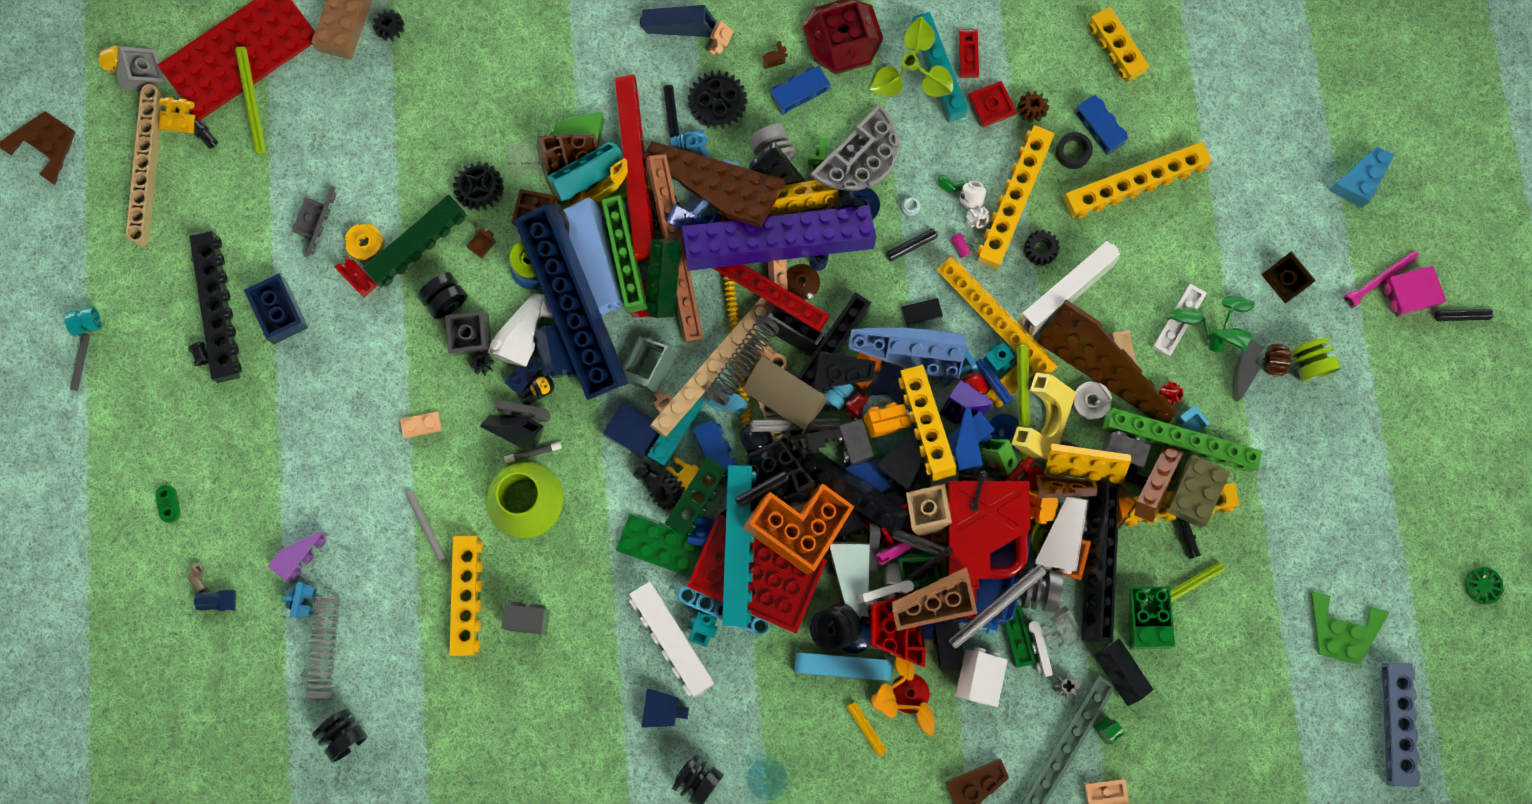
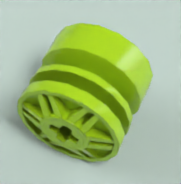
M1330 337L1310 340L1290 351L1292 357L1301 355V357L1294 360L1295 364H1305V366L1298 370L1302 383L1311 381V377L1316 375L1320 378L1342 369L1337 356L1327 357V354L1334 350L1333 346L1324 348V346L1331 343Z

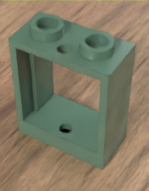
M639 336L623 366L628 382L657 394L677 355L671 349L672 345L665 341L659 343L658 340L651 336H647V338ZM653 349L661 352L662 354L649 379L638 376L637 373L649 350Z

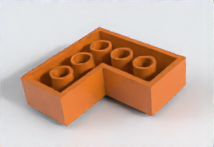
M824 484L814 489L800 512H797L769 492L762 497L742 529L807 575L815 571L854 506Z

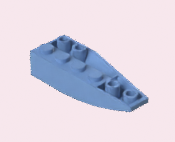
M912 328L851 329L848 348L906 369L923 365L926 375L960 379L967 343L965 334Z

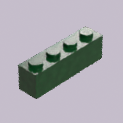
M670 238L651 239L646 297L648 309H645L646 315L657 319L675 317L681 252L680 241Z

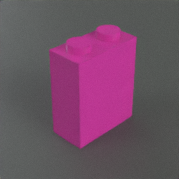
M1434 266L1393 276L1384 281L1383 290L1386 295H1389L1391 301L1390 309L1396 314V317L1439 306L1446 302Z

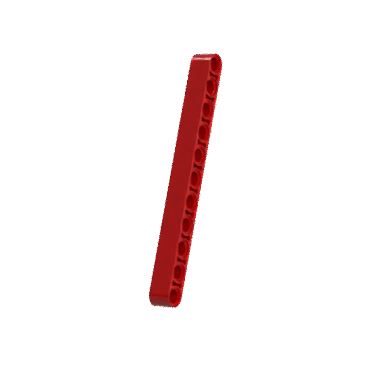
M631 74L615 78L623 158L627 160L628 168L626 185L633 249L636 260L642 261L650 259L651 239H655L638 87L635 75Z

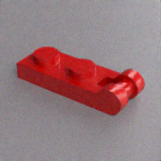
M959 29L960 78L979 77L978 29H972L971 31ZM965 38H971L972 41H965Z

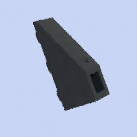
M489 415L480 424V427L531 452L540 441L544 425L528 417Z

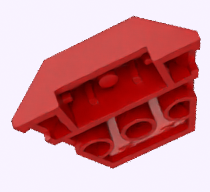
M917 590L871 604L870 645L925 668L926 647H922V626L897 631L892 609V602Z

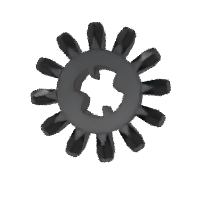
M385 9L383 14L377 12L379 18H373L375 23L373 29L376 31V35L379 38L382 37L385 41L388 38L394 41L393 36L395 35L400 38L399 32H404L403 26H405L401 15L395 13L392 9L389 13Z

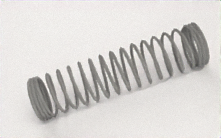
M314 598V605L318 607H323L313 610L315 613L322 614L314 615V619L326 620L324 618L318 617L339 615L336 613L326 614L325 612L318 611L339 610V607L326 608V606L318 604L333 603L334 605H339L340 598ZM338 620L313 622V625L321 627L313 628L312 631L318 633H325L323 631L318 630L337 629V626L324 627L325 625L316 623H333L338 622ZM332 632L329 634H314L311 637L315 639H324L322 637L315 636L337 635V633ZM317 640L312 641L310 643L313 645L323 646V644H318L317 642H336L337 640ZM330 645L326 647H312L310 648V650L315 652H323L321 650L315 649L336 648V646ZM316 653L310 654L309 656L312 658L321 659L322 657H318L316 655H334L336 653ZM328 658L325 660H311L309 661V663L315 665H322L321 663L315 662L335 661V659ZM329 664L328 666H315L308 669L320 672L321 670L315 668H333L335 666ZM327 671L324 673H310L308 674V676L314 678H321L320 676L315 675L333 674L334 672ZM333 678L308 680L307 683L320 684L316 681H331ZM326 684L325 686H309L306 689L319 691V689L314 688L332 687L333 685ZM326 690V692H306V698H332L331 694L333 693L330 690Z

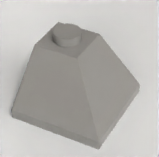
M130 47L118 48L116 77L120 91H139L147 84L157 85L165 82L162 71L157 65L159 60L156 50Z

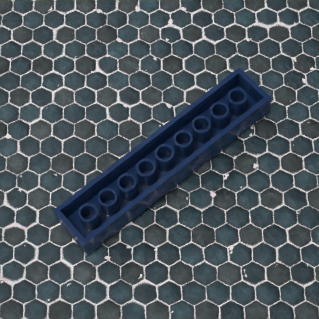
M545 205L514 220L586 399L599 397L629 384L557 206Z

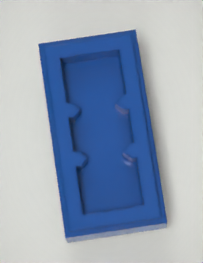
M674 205L666 222L682 229V226L708 223L707 220L677 205Z

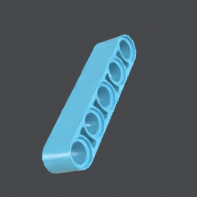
M687 586L680 589L678 597L684 605L723 621V616H720L718 613L719 608L723 606V602ZM685 591L693 593V598L690 601L683 600L682 595ZM704 598L711 600V606L707 609H703L700 606L701 600ZM752 615L751 623H747V627L739 628L761 636L768 632L769 623ZM758 621H763L766 624V628L762 632L756 631L754 627Z
M796 653L794 673L891 681L892 661Z

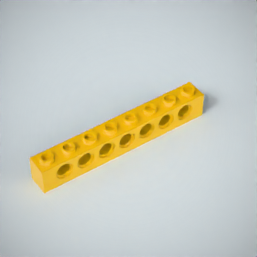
M1035 125L1032 131H1027L1024 141L1027 143L1025 147L1021 146L1017 155L1020 158L1019 162H1014L1010 171L1013 174L1012 179H1007L1003 189L1007 191L1004 196L1000 195L997 206H1000L998 212L994 211L990 222L993 224L991 229L987 228L983 238L986 241L984 246L980 244L976 255L979 256L977 262L997 270L999 269L1055 133ZM1034 145L1038 147L1039 150H1032L1030 146ZM1023 162H1030L1032 166L1027 167ZM1017 178H1023L1025 183L1018 182ZM1010 194H1016L1019 199H1012ZM1008 210L1012 215L1006 216L1003 211ZM996 227H1003L1005 232H998ZM995 243L998 249H992L989 244Z
M1202 141L1065 194L1063 200L1071 218L1078 217V219L1086 217L1090 211L1095 210V212H1099L1105 209L1106 205H1118L1123 202L1122 199L1127 197L1129 199L1136 198L1140 195V192L1145 190L1146 193L1152 192L1157 189L1158 185H1170L1174 182V179L1179 177L1180 180L1186 179L1191 176L1192 172H1204L1208 169L1212 159ZM1185 160H1190L1192 165L1187 164ZM1168 166H1172L1175 172L1171 171ZM1151 173H1156L1159 178L1153 177ZM1134 179L1140 180L1142 184H1136ZM1117 186H1122L1125 191H1120ZM1100 192L1106 193L1108 197H1102ZM1083 199H1088L1091 204L1084 203Z
M949 257L937 269L946 281L1016 353L1018 345H1028L1029 366L1036 373L1051 374L1060 366L955 257Z

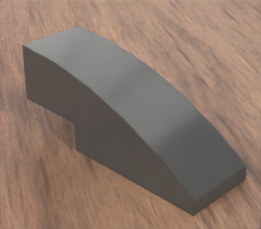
M1252 339L1247 350L1242 349L1236 364L1233 378V400L1236 402L1242 399L1261 368L1255 361L1264 347Z

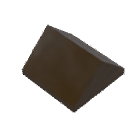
M1292 251L1261 274L1285 304L1316 281Z

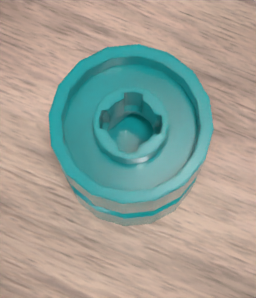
M94 306L83 308L80 312L78 310L71 311L64 315L65 325L71 336L85 334L86 330L93 332L102 328L100 314Z

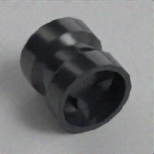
M647 462L642 463L633 473V476L637 480H641L643 486L647 489L650 488L648 486L650 481L659 475L657 471L651 469Z

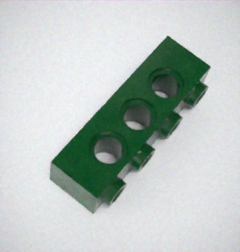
M707 457L665 521V524L684 537L688 534L692 535L697 527L695 522L698 517L702 519L707 511L705 506L709 501L713 502L718 494L716 489L720 484L723 486L728 478L727 468ZM712 477L714 479L713 485L705 486L703 484L704 479ZM697 493L704 496L703 501L700 503L693 501V496ZM685 510H691L693 516L691 519L686 520L682 518V513Z

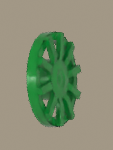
M1487 567L1475 568L1466 576L1465 590L1473 601L1479 604H1491L1499 600L1504 592L1503 580L1497 571ZM1482 570L1483 578H1481L1477 571ZM1486 571L1491 573L1488 578H1486ZM1473 574L1477 577V581L1471 579ZM1493 576H1495L1497 580L1491 581ZM1470 582L1475 584L1474 588L1470 589ZM1498 583L1499 588L1494 587L1493 584ZM1477 590L1479 593L1475 597L1472 591ZM1492 590L1498 591L1497 595H1495L1492 592ZM1488 593L1493 597L1492 600L1488 599ZM1482 594H1484L1485 601L1479 599Z

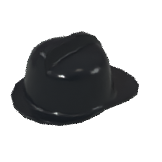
M749 423L741 429L740 440L747 454L771 444L772 435L770 431L752 432Z

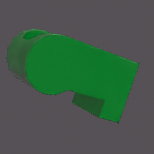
M1106 717L1093 727L1105 744H1112L1125 734L1116 720L1111 721L1109 717Z

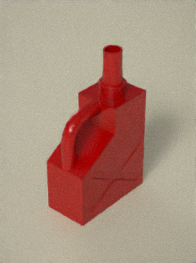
M948 481L946 484L952 523L946 526V547L950 546L953 549V553L946 558V577L967 567L975 604L977 603V589H980L979 579L1012 578L1021 573L1026 566L1028 558V531L1030 530V481H983L977 503L979 506L977 511H972L970 506L974 502L979 481ZM1016 539L1015 561L1006 567H990V553ZM977 614L968 615L960 618H975Z

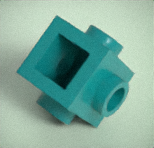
M1004 342L1000 345L996 343L988 349L989 353L984 357L987 364L996 374L1001 369L1006 371L1013 365L1012 361L1015 359V352L1009 345L1006 346Z
M698 611L696 618L692 617L688 629L691 632L688 641L707 647L710 638H714L718 627L715 626L717 618Z

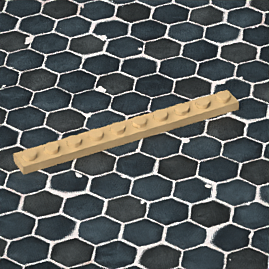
M760 298L651 423L650 427L666 438L706 392L708 387L711 386V383L715 381L718 373L722 372V368L725 367V363L729 362V358H733L732 353H736V348H739V344L743 343L742 340L746 338L749 329L753 328V324H757L756 320L761 315L767 317L775 306ZM757 325L754 326L755 329H760Z

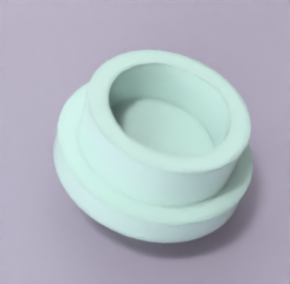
M915 198L905 199L902 203L903 213L907 216L918 214L920 211L919 201Z

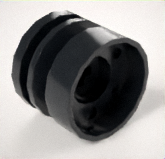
M348 709L328 717L312 733L314 739L321 738L318 741L319 746L330 743L324 753L331 763L347 756L351 752L349 746L353 743L359 746L368 737L361 726L350 729L355 722V718H348L351 714Z
M697 754L687 761L680 770L671 789L676 792L680 785H683L684 789L680 793L681 796L690 791L692 792L689 798L691 804H704L724 774L715 767H712L707 773L703 771L707 761L704 760L698 767L696 763L700 756Z

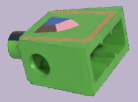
M990 439L985 444L982 441L978 444L983 463L982 468L988 475H997L1004 480L1017 466L1018 461L1009 440Z

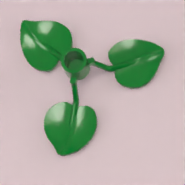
M1238 296L1225 297L1222 300V305L1230 309L1223 330L1215 329L1211 334L1207 320L1203 317V312L1196 308H1178L1168 315L1167 320L1173 319L1190 325L1203 322L1207 334L1206 339H1210V351L1223 352L1225 342L1246 351L1252 339V334L1239 328L1228 330L1227 326L1234 310L1243 313L1248 312L1254 308L1255 302Z

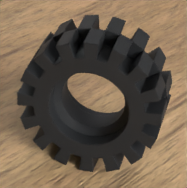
M1037 230L1035 233H1031L1024 245L1026 258H1029L1031 263L1035 262V265L1041 264V266H1045V264H1050L1056 258L1060 246H1058L1059 240L1055 239L1057 237L1055 234L1052 236L1050 231L1046 233L1045 230L1041 232ZM1037 242H1044L1048 245L1049 250L1046 254L1036 252L1035 244Z
M662 472L648 484L650 487L648 492H651L649 494L650 497H653V502H658L657 506H662V509L670 510L675 507L685 490L684 487H681L683 483L681 481L678 482V477H673V473Z

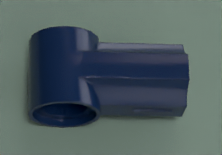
M220 590L214 593H196L194 597L195 609L200 611H236V591Z

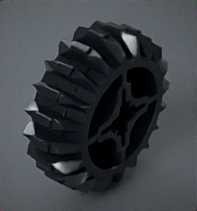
M479 161L474 166L471 162V167L467 168L464 165V171L458 170L460 177L455 176L454 178L457 182L453 183V187L456 189L454 194L457 196L458 202H462L463 207L468 206V209L472 211L475 206L476 211L479 212L480 206L484 210H487L486 205L488 204L490 207H493V200L499 203L497 196L503 195L502 191H500L504 189V185L501 184L503 183V178L500 177L499 171H495L494 166L489 167V164L486 162L482 166ZM491 177L493 185L491 190L489 191L486 186L489 183L488 180ZM466 182L470 184L467 194L464 192ZM479 195H484L482 198H476Z

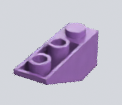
M319 531L280 550L267 567L285 581L291 582L296 580L302 573L301 568L303 566L300 562L302 561L306 565L309 564L314 558V555L309 552L313 545L320 549L326 543V539L323 536L328 534Z

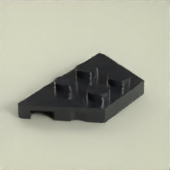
M772 142L767 152H761L759 157L749 164L750 170L784 179L785 185L806 182L776 142Z

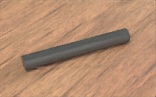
M82 334L70 386V390L78 391L90 339L89 335Z

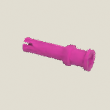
M931 534L919 536L928 541L932 539ZM898 542L877 553L875 557L880 565H884L904 552L917 548L903 542Z

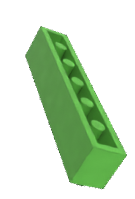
M620 195L603 199L604 213L625 308L629 313L648 309L638 262L634 255L632 234L625 202Z

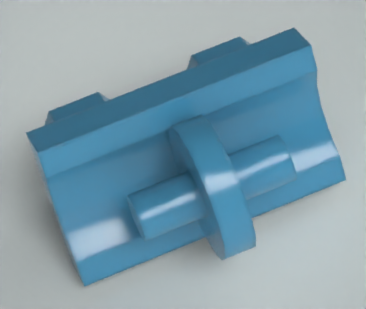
M297 582L296 589H290L288 596L282 595V600H287L286 608L291 609L289 617L301 619V617L312 616L313 607L304 605L305 597L312 599L316 597V588L308 586L307 583Z

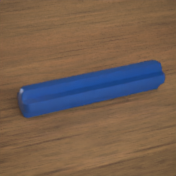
M985 359L977 361L978 370L1003 404L1006 405L1013 400L1012 396Z

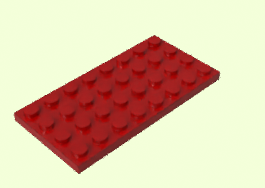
M253 0L157 65L178 95L183 99L194 102V108L189 110L200 121L243 92L236 55L237 47H245L247 49L254 85L310 47L315 31L292 0Z

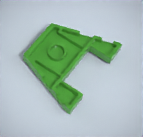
M1311 592L1318 654L1360 665L1389 612L1369 607L1366 627L1328 617L1327 613L1331 596Z

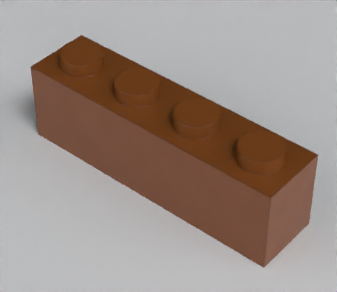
M1164 446L1137 500L1135 516L1150 522L1154 521L1181 466L1183 451Z

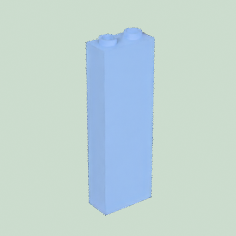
M588 197L563 211L566 213L569 221L570 240L603 317L609 311L620 309V306L624 305V300L598 202Z

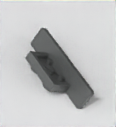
M334 186L329 188L323 204L308 197L304 198L292 233L310 239L304 253L306 258L310 254L313 255L316 250L317 244H315V240L317 237L320 238L324 227L321 225L323 220H327L330 210L328 206L330 203L333 204L337 195L334 192L336 188Z

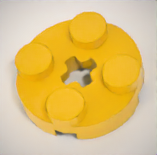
M371 224L354 225L345 236L346 250L356 260L367 262L378 255L383 249L384 240L382 234ZM368 238V244L366 246H361L362 243L360 242V240H366Z

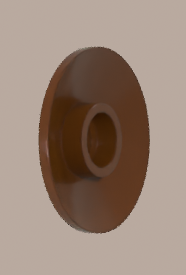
M797 264L787 270L788 291L803 300L812 298L820 287V277L817 271L806 264ZM804 278L805 282L799 283L798 279Z

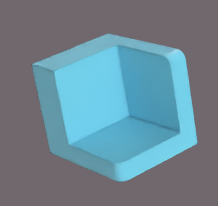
M1196 405L1176 419L1182 428L1199 432L1210 424Z

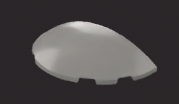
M878 104L856 127L855 131L810 176L828 187L844 191H858L865 189V187L870 188L886 178L897 161V149L899 148L898 133H895L892 126L893 120L886 110Z

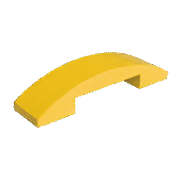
M623 158L610 167V176L589 190L574 194L571 199L567 200V208L588 197L596 202H600L611 195L622 184L628 173L627 160Z

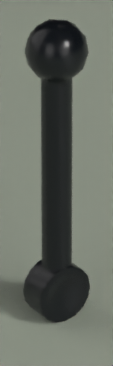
M984 470L979 473L980 481L974 502L970 506L972 511H977L979 507L977 503L984 478L987 477V472Z

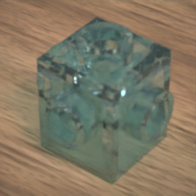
M899 432L876 437L874 442L878 444L876 450H879L880 454L886 456L901 441L902 435ZM886 438L892 439L893 443H887Z

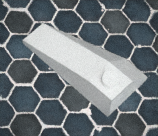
M531 294L495 335L490 343L489 354L506 363L527 366L535 347V343H533L534 332L539 330L536 325L538 319L541 318L540 307L543 294Z

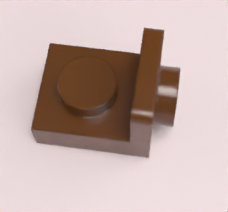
M777 41V52L770 51L762 56L764 69L785 64V57H788L786 47L782 46L781 41Z
M478 227L477 235L467 245V248L483 259L496 241L493 238L494 234L487 228L483 230Z

